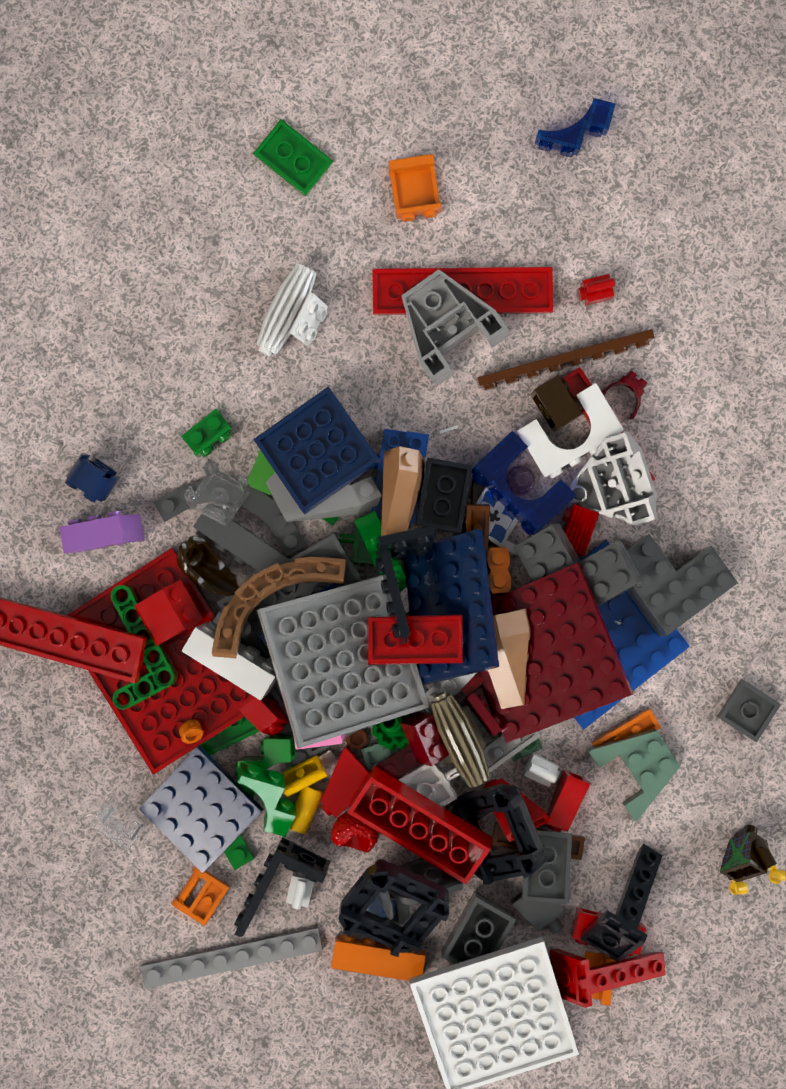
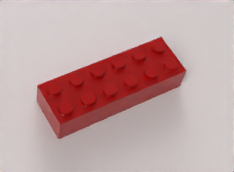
M376 766L372 768L352 798L347 811L348 814L464 884L468 883L491 850L492 837Z

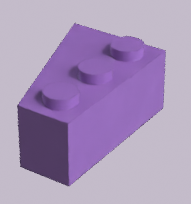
M121 511L107 513L108 517L101 518V515L87 517L88 521L82 522L81 519L68 521V525L59 527L64 554L100 549L113 545H123L129 542L145 541L140 514L121 515Z

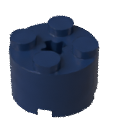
M81 453L67 474L65 483L73 489L78 488L83 491V496L91 502L95 503L96 500L100 502L106 501L119 481L120 476H115L117 473L97 458L95 461H91L88 459L90 455Z

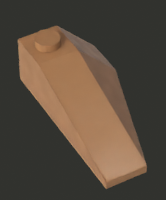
M399 446L384 451L381 536L408 530L424 479V457L419 450Z
M526 609L493 616L499 667L489 669L488 672L501 709L525 704L526 666L529 659L528 643L531 636Z

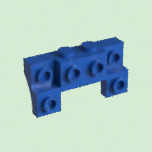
M384 428L380 455H377L380 462L374 466V468L378 469L377 478L372 477L382 496L384 451L401 446L419 450L422 456L426 458L429 434ZM382 496L378 506L372 508V512H376L379 520H382ZM416 502L410 524H416L419 502Z

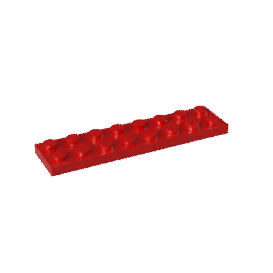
M553 267L372 269L373 315H407L402 295L438 269L488 304L498 314L553 313Z
M0 597V646L131 683L139 682L147 637Z

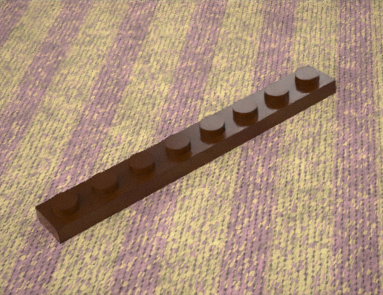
M653 329L477 377L478 388L484 387V390L488 391L497 388V383L506 381V385L519 382V377L526 375L528 379L540 376L541 371L549 369L550 373L562 370V365L571 363V367L585 363L584 359L591 357L593 361L600 360L606 357V353L614 351L615 355L627 352V347L635 345L637 349L649 346V341L655 338Z

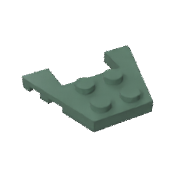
M655 728L629 735L625 739L609 741L605 745L592 746L587 749L599 768L619 755L641 787L639 792L623 802V805L634 821L641 817L680 768V765Z

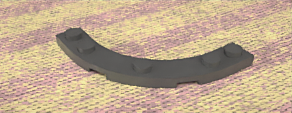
M227 480L195 482L176 489L153 502L164 522L190 508L202 504L228 503L237 505L251 511L267 524L287 557L307 546L293 522H286L277 503L272 498L242 483Z

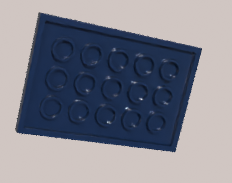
M476 529L434 542L431 551L422 556H416L415 554L407 555L404 558L410 616H463V663L416 664L422 685L498 668L499 660L483 531Z

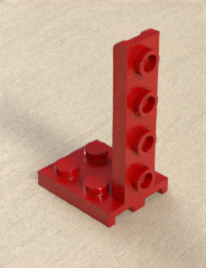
M561 949L550 950L551 966L561 998L584 1008L592 1006V994L666 975L664 952H651L623 959L619 963L614 961L589 968V959Z

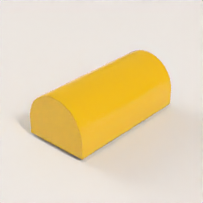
M318 755L281 773L284 775L285 783L283 793L286 797H289L328 776L327 770Z
M311 785L300 790L295 802L296 817L290 827L291 830L307 834L324 791Z

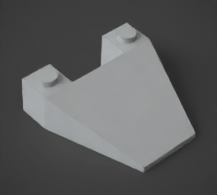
M439 269L402 295L419 362L436 387L455 374L443 355L480 330L493 348L511 335L508 327L496 310Z
M276 472L266 481V485L286 522L358 515L378 506L382 496L372 477H368L353 485L349 483L314 509L304 514Z

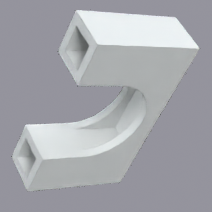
M597 383L576 395L591 422L590 435L581 446L574 449L558 447L550 440L538 419L517 430L544 477L549 475L551 478L556 477L563 472L562 467L567 464L573 467L583 461L582 455L587 452L593 455L605 438L624 431Z

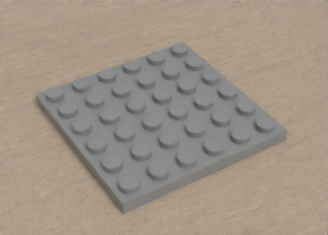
M383 575L257 610L297 749L429 708L416 664H368V617H390L386 607V602H389L388 595L383 594L381 588V580H384Z

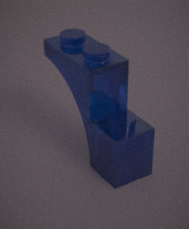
M594 98L587 113L577 123L557 131L538 129L534 144L538 145V148L543 151H551L553 149L560 151V154L565 157L577 156L585 131H589V135L594 137L606 136L616 103Z

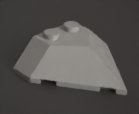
M628 432L605 438L598 450L591 456L559 499L560 501L579 505L610 518L615 517L624 520L631 525H638L657 519L656 490L643 451Z

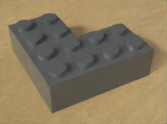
M560 523L552 524L514 546L533 582L575 563H580L597 606L606 603L644 581L621 541L613 542L580 561Z
M650 534L641 537L626 548L644 580L626 592L658 637L667 636L738 583L712 545L703 548L675 569Z

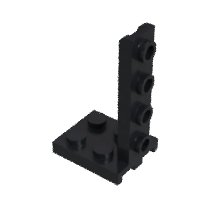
M433 526L378 537L379 543H377V551L375 552L376 568L383 575L384 580H381V588L383 594L388 595L389 602H386L387 612L389 616H393L395 624H392V632L394 638L399 639L400 645L408 642L410 630L392 559L401 560L407 555L412 554L422 556L431 551L435 538Z
M282 837L274 855L269 853L263 865L267 867L264 875L259 873L254 883V886L257 887L255 893H249L244 903V906L247 907L245 913L240 912L234 923L237 926L234 935L238 937L244 936L280 863L284 864V867L292 872L298 871L304 874L312 882L318 881L323 883L331 861Z
M644 843L637 852L616 913L613 914L608 910L582 931L581 940L618 963L646 942L648 935L639 930L638 926L656 877L662 854Z

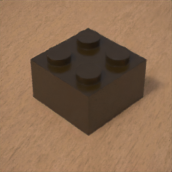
M558 375L534 389L530 394L553 433L582 415L580 411L582 410L581 404L577 398L571 397L568 392L570 390L568 383L564 378L560 379Z

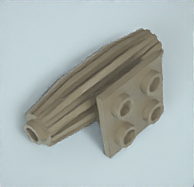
M445 691L433 696L434 701L430 704L438 732L449 753V756L444 758L443 761L446 766L453 763L469 787L481 785L490 779L482 749L487 747L468 705L461 708L452 694H446Z

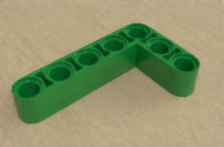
M116 586L111 592V599L128 632L140 635L141 631H148L140 616L136 622H132L129 618L130 612L135 609L134 606L140 603L134 589L130 586ZM123 589L128 592V599L125 602L119 599V593ZM149 636V640L146 642L143 658L149 673L139 678V682L130 683L114 693L113 703L119 709L135 706L172 686L178 679L177 671L163 644L156 646L151 636ZM153 650L160 653V659L157 663L153 662L150 658ZM164 670L168 671L171 675L168 683L161 680V673ZM143 681L150 684V691L147 694L141 691ZM123 692L128 693L130 696L128 704L122 703L120 699Z

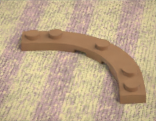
M325 557L296 558L293 562L282 565L277 563L253 575L235 591V596L224 607L215 632L212 656L237 658L240 637L247 618L254 608L273 592L302 582L344 584L346 559Z

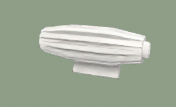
M296 264L279 287L262 323L256 343L260 347L259 352L269 357L272 353L276 355L290 335L306 346L315 339L317 328L327 315L328 306L311 292L317 275L313 270L304 265Z

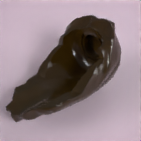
M193 535L188 538V541L182 542L179 545L177 564L191 581L214 594L235 595V591L239 588L237 576L224 565L222 558L212 550L204 538Z

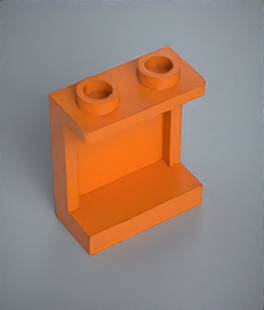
M433 154L388 161L396 218L402 219L403 222L415 220V216L424 215V218H433L437 216V213H441Z

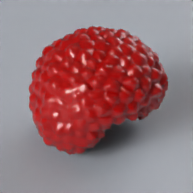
M347 811L337 818L331 830V839L336 846H347L348 848L351 847L365 853L374 848L379 838L378 831L348 814Z

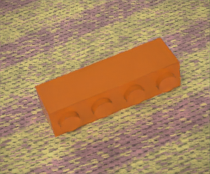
M342 933L341 936H336L331 968L409 981L410 978L423 975L426 954L425 950H421L417 954L414 951L399 953V957L390 955V947L373 939L364 937L363 940L354 939V935L348 936Z

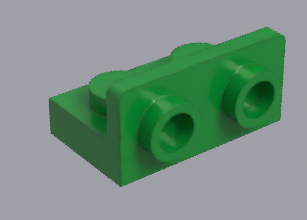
M214 409L181 437L196 457L203 456L205 458L214 451L213 446L218 442L223 444L232 436L230 432L233 429L220 412Z

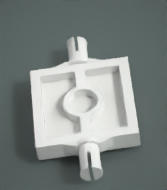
M421 764L397 780L443 807L457 799V794L451 787L450 780L461 774L456 767L444 773L437 764L434 766Z

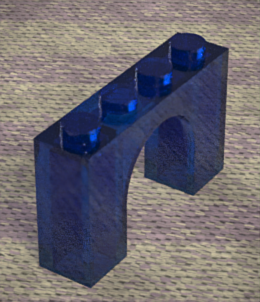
M511 431L473 467L471 473L475 482L481 486L484 485L489 490L490 497L496 502L500 501L504 505L506 513L510 517L516 518L526 533L535 535L576 497V494L560 479L548 492L538 499L525 500L517 497L508 487L506 473L507 469L526 451L528 446Z

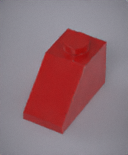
M251 695L237 706L239 711L261 733L268 735L278 734L282 731L283 726L288 723L279 704L274 699L264 697L262 700H259Z

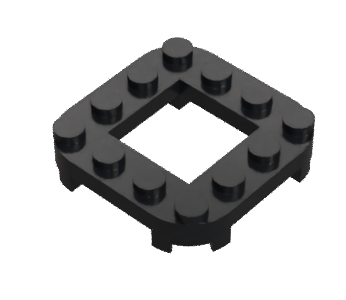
M506 784L494 785L463 793L457 799L450 802V812L480 829V826L475 817L476 815L494 811L497 813L503 812L519 851L491 856L489 851L474 874L483 880L484 885H490L497 880L520 876L527 878L540 869L547 861L543 845L517 786Z
M379 859L374 865H371L364 871L342 899L338 919L346 935L351 936L355 931L391 948L390 955L399 957V953L412 951L417 954L422 950V942L441 920L447 921L449 917V891L441 885L407 869ZM388 889H391L422 904L402 927L367 911L368 907L381 892L385 893Z

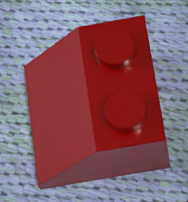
M182 580L159 590L134 606L156 646L195 627L204 620Z

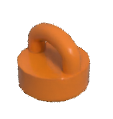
M191 719L180 726L179 734L184 743L191 744L202 738L203 729L198 720Z

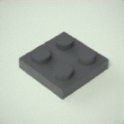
M741 679L717 717L754 742H757L781 704Z

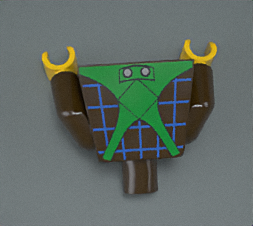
M745 825L743 834L729 840L722 860L720 873L732 881L729 890L734 895L746 894L748 892L747 884L740 881L766 874L768 868L770 869V882L780 884L781 881H786V871L776 868L775 865L777 863L768 847L767 840L757 835L758 828L753 825Z

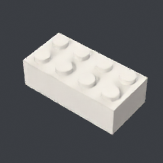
M210 621L195 627L182 649L183 653L259 700H262L271 691L277 681L271 658L266 659L259 655V650L252 646L246 647L240 642L236 659L213 657L212 647L217 624Z

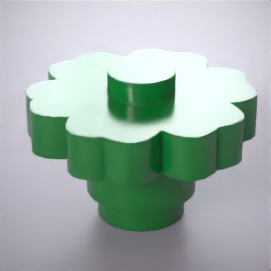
M412 713L372 725V734L378 739V744L390 751H393L396 747L403 750L409 746L400 723L412 716Z

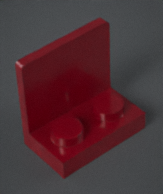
M484 686L464 699L491 737L502 731L500 728L501 722L494 714Z

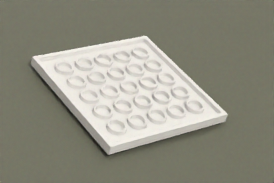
M542 937L409 979L446 1089H473L579 1055Z

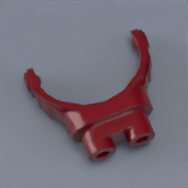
M631 370L626 376H622L619 381L608 385L601 392L605 396L608 389L617 385L629 388L636 398V408L629 417V419H634L641 404V396L645 392L644 388L648 383L642 378L638 380L636 378L637 374Z

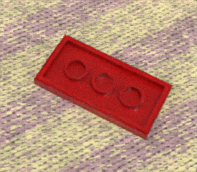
M462 615L406 616L410 635L408 642L400 645L399 639L393 636L392 624H395L393 616L368 617L369 665L463 663Z

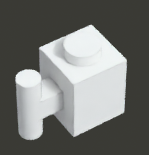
M531 753L523 775L550 787L551 782L555 783L557 781L560 771H558L559 766Z
M293 872L286 903L292 904L294 909H301V906L308 908L314 882L308 880L300 872Z

